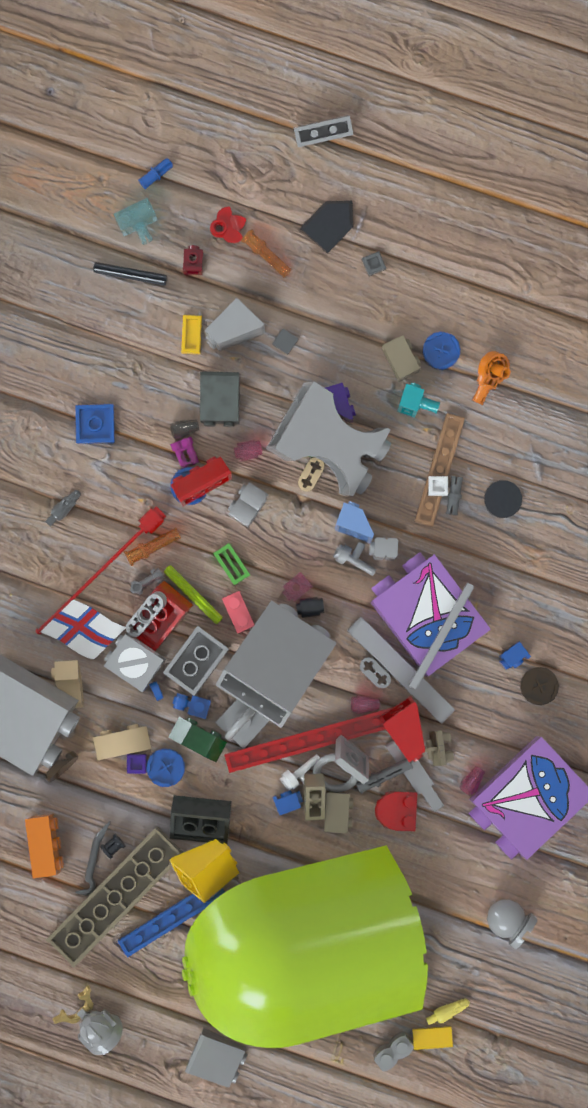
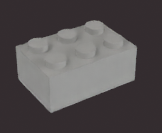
M197 626L163 673L189 693L196 696L230 649Z

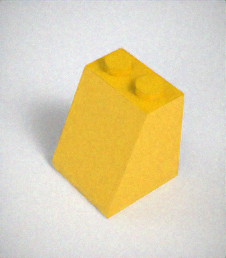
M216 839L174 856L169 860L181 884L203 903L208 901L239 874L236 867L237 861L231 856L230 853L232 851L230 847Z

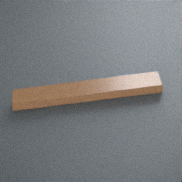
M446 413L428 477L448 476L464 424V417ZM427 477L414 522L433 527L442 496H428Z

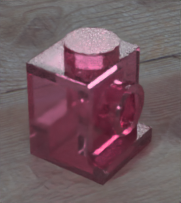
M299 572L283 586L284 591L282 593L289 601L292 599L296 602L313 586ZM293 585H299V591H294L292 589Z

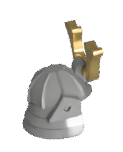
M87 985L84 991L78 994L80 1000H85L84 1006L73 1015H67L64 1010H61L60 1014L52 1020L55 1024L59 1022L74 1024L82 1019L79 1024L80 1033L78 1034V1039L92 1054L104 1055L118 1044L123 1026L118 1016L110 1014L105 1009L102 1012L93 1011L89 1013L94 1004L90 998L91 988Z

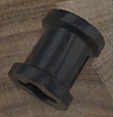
M116 833L105 845H100V848L109 859H112L119 849L126 847Z

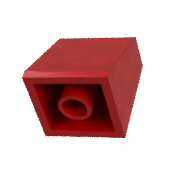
M409 696L379 717V719L408 762L412 760L416 762L423 757L422 753L425 752L418 706L413 698Z

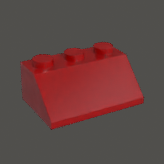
M214 456L207 460V464L201 468L196 466L189 471L190 474L183 477V475H180L172 480L171 487L182 507L232 480V473L221 456L218 458Z

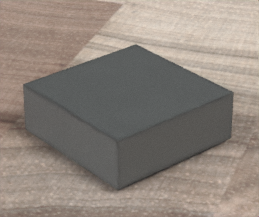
M379 251L361 259L369 277L386 270Z
M282 329L272 345L288 355L298 342V338Z

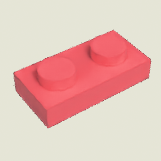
M240 591L222 598L237 634L254 626Z

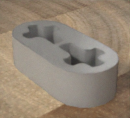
M367 657L360 662V670L378 688L389 686L391 682L390 675L373 658ZM365 661L368 663L371 661L373 663L372 668L375 670L374 673H372L369 669L367 671L363 669L365 667V665L363 664ZM376 673L387 677L385 685L377 683L379 679L375 676Z

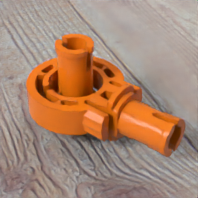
M497 351L488 352L483 356L478 366L479 376L476 381L479 382V386L472 398L473 401L483 405L489 391L495 390L499 383L510 376V363L507 356Z

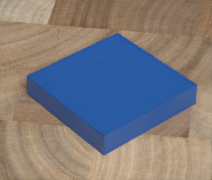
M114 404L75 405L77 444L115 443Z

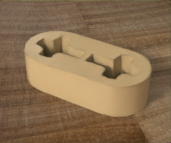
M317 458L309 460L298 481L300 490L310 492L314 489L324 470L323 461ZM316 462H319V467L321 469H316L314 474H312L311 471L313 467L311 466V463L315 464ZM308 476H311L310 483L312 486L304 488L301 481H306Z

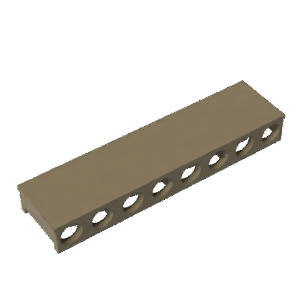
M157 826L46 941L50 942L74 968L172 868L169 860L184 852Z

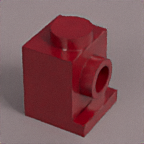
M190 245L188 249H184V275H203L204 252L199 246ZM194 256L197 258L195 261H191L190 257Z

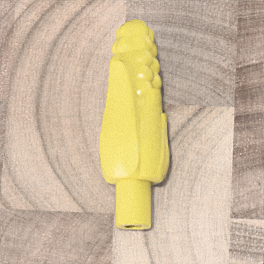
M465 998L434 1010L433 1015L426 1018L428 1025L437 1021L438 1023L448 1021L456 1014L462 1012L463 1009H466L470 1001Z

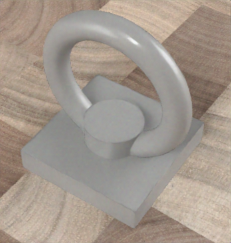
M237 699L215 723L226 732L225 738L227 740H235L244 749L270 720Z
M342 735L336 739L335 753L321 757L313 768V774H321V769L326 763L335 761L344 771L351 774V778L344 784L333 785L325 781V790L329 792H344L351 789L357 781L365 784L369 780V756Z

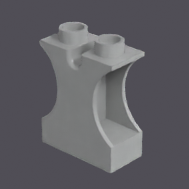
M314 381L305 382L266 449L285 461H295L306 456L315 457L326 463L335 474L339 486V494L342 496H353L356 492L361 495L372 480V475L367 472L368 468L361 463V457L374 458L378 462L381 461L391 446V442L386 439L391 429L376 428L369 432H360L351 428L339 416L335 408L333 393Z

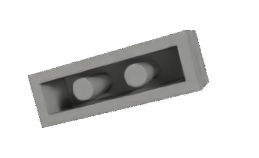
M349 115L293 127L298 147L353 135Z

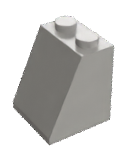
M236 298L206 328V343L212 349L217 348L219 351L263 335L265 333V325Z
M203 1028L187 1063L185 1072L229 1088L231 1082L235 1084L239 1076V1072H237L239 1064L243 1065L248 1054L245 1053L246 1047Z

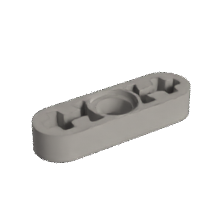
M160 591L152 593L128 621L126 631L130 636L137 637L142 634L167 603L164 593ZM156 598H158V604L154 607L151 606L155 602ZM142 610L149 611L150 619L143 617ZM138 621L141 622V624L137 627V630H134V625Z

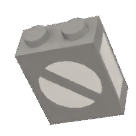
M128 633L124 636L120 635L115 642V645H117L113 652L110 651L105 657L106 663L104 667L143 692L166 658Z

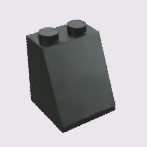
M200 371V422L204 423V426L215 427L216 424H223L224 427H235V424H239V372Z

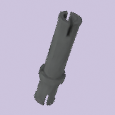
M404 759L377 773H371L369 780L365 784L359 781L356 785L361 794L375 786L380 787L381 783L413 769L412 763Z

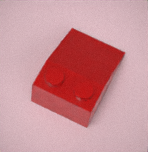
M165 581L159 584L152 593L156 591L164 593L167 598L166 605L145 631L136 637L154 651L161 646L193 607L192 603ZM156 598L155 602L151 606H156L159 602V599ZM142 610L143 617L150 619L149 611ZM138 621L134 625L133 629L137 630V627L141 624V622Z

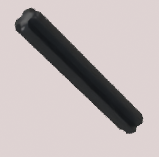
M95 262L93 265V272L163 286L167 283V275L99 262Z

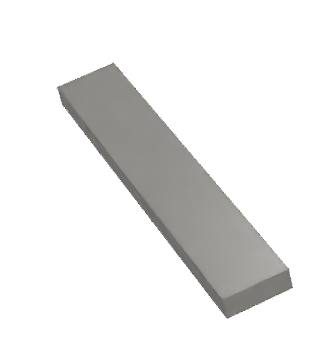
M467 583L409 683V687L417 689L474 589L473 585Z

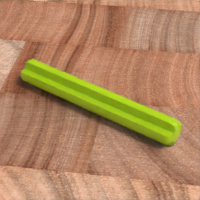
M171 565L164 570V573L215 624H218L223 619Z

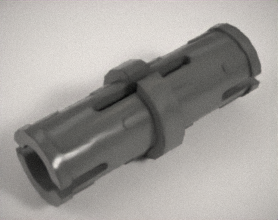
M451 476L446 514L458 516L459 500L462 499L463 477Z

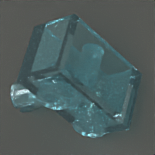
M148 198L113 214L123 236L136 231L143 245L147 244L144 236L147 237L149 243L153 240L147 225L157 221V217Z

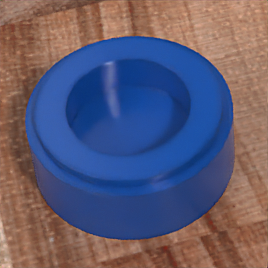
M157 681L150 683L149 685L156 700L163 699L164 696Z

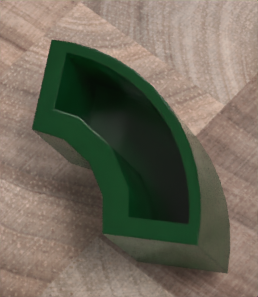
M179 717L169 738L217 763L227 744L225 740L221 739L222 734L214 730L211 733L197 726L198 722L190 717L187 720Z

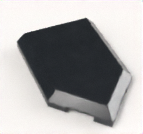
M352 200L326 201L300 229L328 254L353 228Z

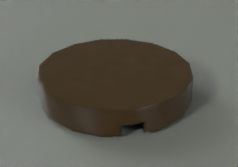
M536 667L528 670L523 675L520 690L526 701L533 705L541 706L555 699L558 694L559 683L552 671L547 668Z
M74 751L67 753L65 756L67 759L58 760L46 772L47 774L44 778L49 783L60 777L76 762L78 755Z

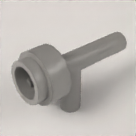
M358 542L352 555L350 554L352 548L346 544H340L333 555L335 561L340 564L348 561L372 576L376 572L375 568L358 559L365 547L361 542Z

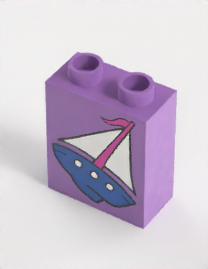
M421 552L402 565L408 574L397 583L389 575L371 588L377 596L371 601L372 606L418 667L462 592L435 554L426 560ZM468 599L426 671L425 677L431 675L491 630Z
M536 736L469 799L476 807L468 814L484 831L492 824L502 834L495 843L511 860L518 853L527 860L588 803V786L542 737Z

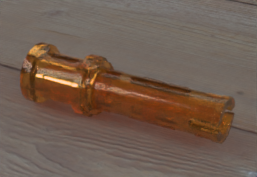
M253 229L248 231L242 238L241 242L243 244L246 243L253 250L254 254H259L283 278L292 271L266 246L267 244L264 240L259 239L254 234Z
M175 527L145 544L139 543L137 547L130 551L125 550L123 552L132 567L135 562L143 558L147 559L149 554L181 539V536Z

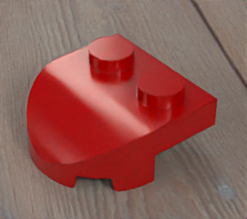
M386 792L376 802V819L386 829L416 831L418 792Z

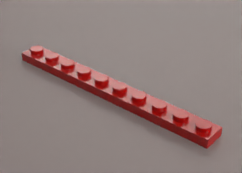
M392 708L224 754L229 773L336 744V739L340 735L350 740L386 730L379 717Z

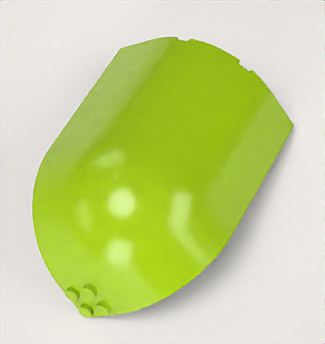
M385 845L254 878L226 891L211 902L191 926L185 942V956L182 957L184 966L182 977L184 981L188 982L189 994L194 997L200 1012L219 1032L247 1045L263 1048H283L423 1010L428 977V964L424 963L423 954H426L427 951L417 906L413 907L409 896H412L411 890L390 850Z

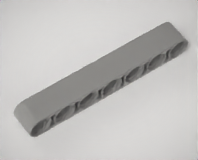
M359 617L347 630L439 723L442 724L455 711L424 678H422L417 689L408 686L416 670L362 617Z

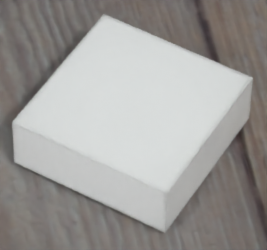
M429 476L428 496H448V476Z

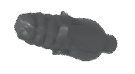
M75 490L68 496H65L52 508L51 516L45 521L50 527L56 520L60 521L68 515L81 496L80 491Z

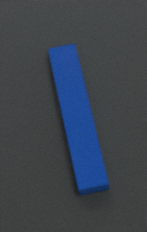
M221 888L205 903L192 893L117 941L128 958L204 910L211 902L225 893V890Z

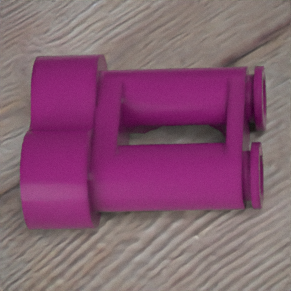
M192 437L170 444L172 451L176 453L179 464L182 467L181 469L188 467V464L199 462L193 447ZM187 450L190 462L186 461L183 451Z

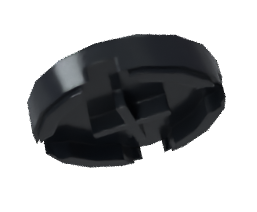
M499 480L494 482L485 492V507L492 516L497 518L511 517L519 511L522 505L521 491L510 481Z

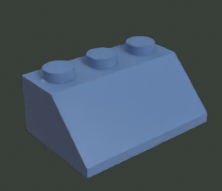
M351 501L348 504L344 503L335 526V531L370 543L374 533L363 509L359 508V504Z

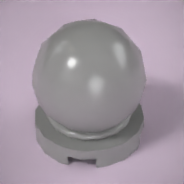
M510 899L495 902L490 907L487 915V922L492 932L501 938H509L508 945L514 949L522 945L525 941L522 937L527 931L531 933L538 920L532 913L525 915L524 909L517 902Z

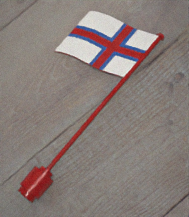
M157 506L147 511L138 520L141 523L139 525L141 529L39 629L36 628V633L38 635L44 633L58 639L80 655L90 659H95L126 627L112 622L92 607L74 599L143 532L146 534L150 532L152 534L165 522L164 519L167 516Z

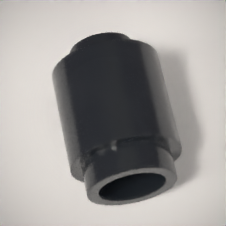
M323 598L299 599V603H296L297 614L301 615L302 618L320 616V614L325 613Z

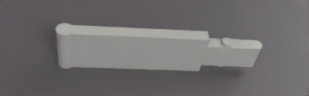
M394 740L385 745L396 763L406 759ZM412 760L413 769L404 772V775L414 790L418 792V795L422 793L425 801L436 812L444 805L437 796L436 791L431 787L434 783L418 760L413 762Z

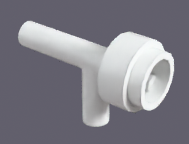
M317 754L314 755L293 773L289 770L285 771L280 781L286 789L294 790L299 786L298 778L304 785V774L316 764L320 757Z

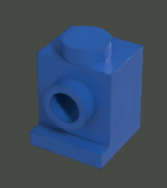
M519 641L499 655L501 658L499 662L507 670L512 666L517 668L524 662L523 658L529 659L531 656Z
M291 790L280 794L281 798H277V795L273 796L279 816L301 808L300 803L303 802L300 791L294 793Z

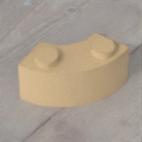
M78 660L54 662L55 668L51 669L52 680H55L56 687L79 700L75 708L84 707L82 677Z
M138 724L127 726V730L112 733L111 730L100 732L101 736L93 737L97 760L151 749L147 726L139 727Z

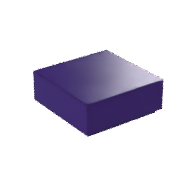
M127 754V774H146L147 754Z

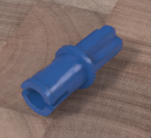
M166 158L156 167H151L147 174L138 179L139 183L146 190L156 180H161L160 177L173 168L172 162Z

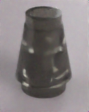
M197 419L174 421V423L170 424L172 436L174 439H181L199 431Z

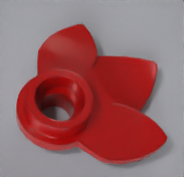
M230 206L224 207L219 210L216 220L211 223L210 232L214 237L223 238L228 243H238L243 240L239 231L244 227L246 218L232 215ZM218 226L223 227L221 232L216 230Z

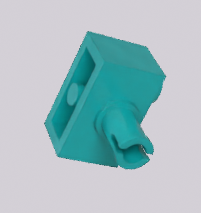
M410 383V385L406 384L397 412L415 418L418 409L422 408L437 414L440 402L425 398V395H423L424 389H421L422 386Z

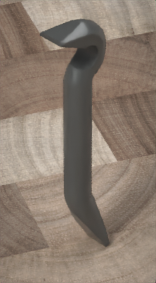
M111 821L93 839L85 874V881L90 884V888L75 891L77 894L87 896L96 888V883L93 879L100 843Z

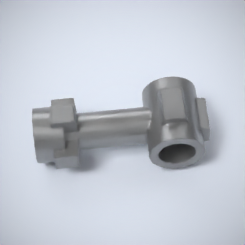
M159 568L152 569L151 575L142 581L131 582V593L141 595L143 588L154 581H157V583L161 582V579L164 578Z

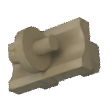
M442 730L429 731L430 740H426L427 748H425L428 759H433V766L447 765L448 762L454 760L452 750L445 751L444 748L445 743H451V733L442 732Z

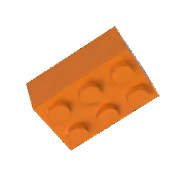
M54 814L25 819L33 879L59 874L61 868H64L63 857H59L61 840L56 835V829L59 828L58 819L54 818Z

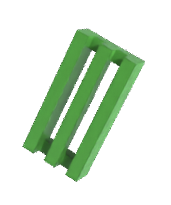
M230 543L213 553L234 586L250 576ZM229 549L245 573L241 576L225 550ZM222 553L224 555V557L232 567L233 571L237 575L238 579H234V577L232 576V574L220 558L219 554Z

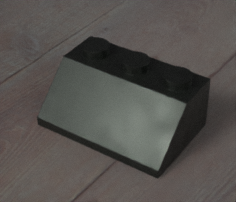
M174 795L171 808L170 839L207 843L216 839L220 843L228 845L232 801Z

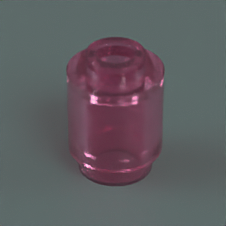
M259 440L236 443L237 447L234 448L235 458H239L240 462L256 459L258 456L263 455Z

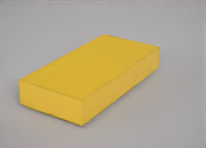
M183 315L182 354H201L202 316Z
M451 1026L412 1029L414 1050L453 1047Z

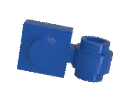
M177 693L174 696L173 708L184 711L185 708L189 707L187 714L206 719L211 700L192 695L190 702L187 700L188 696Z

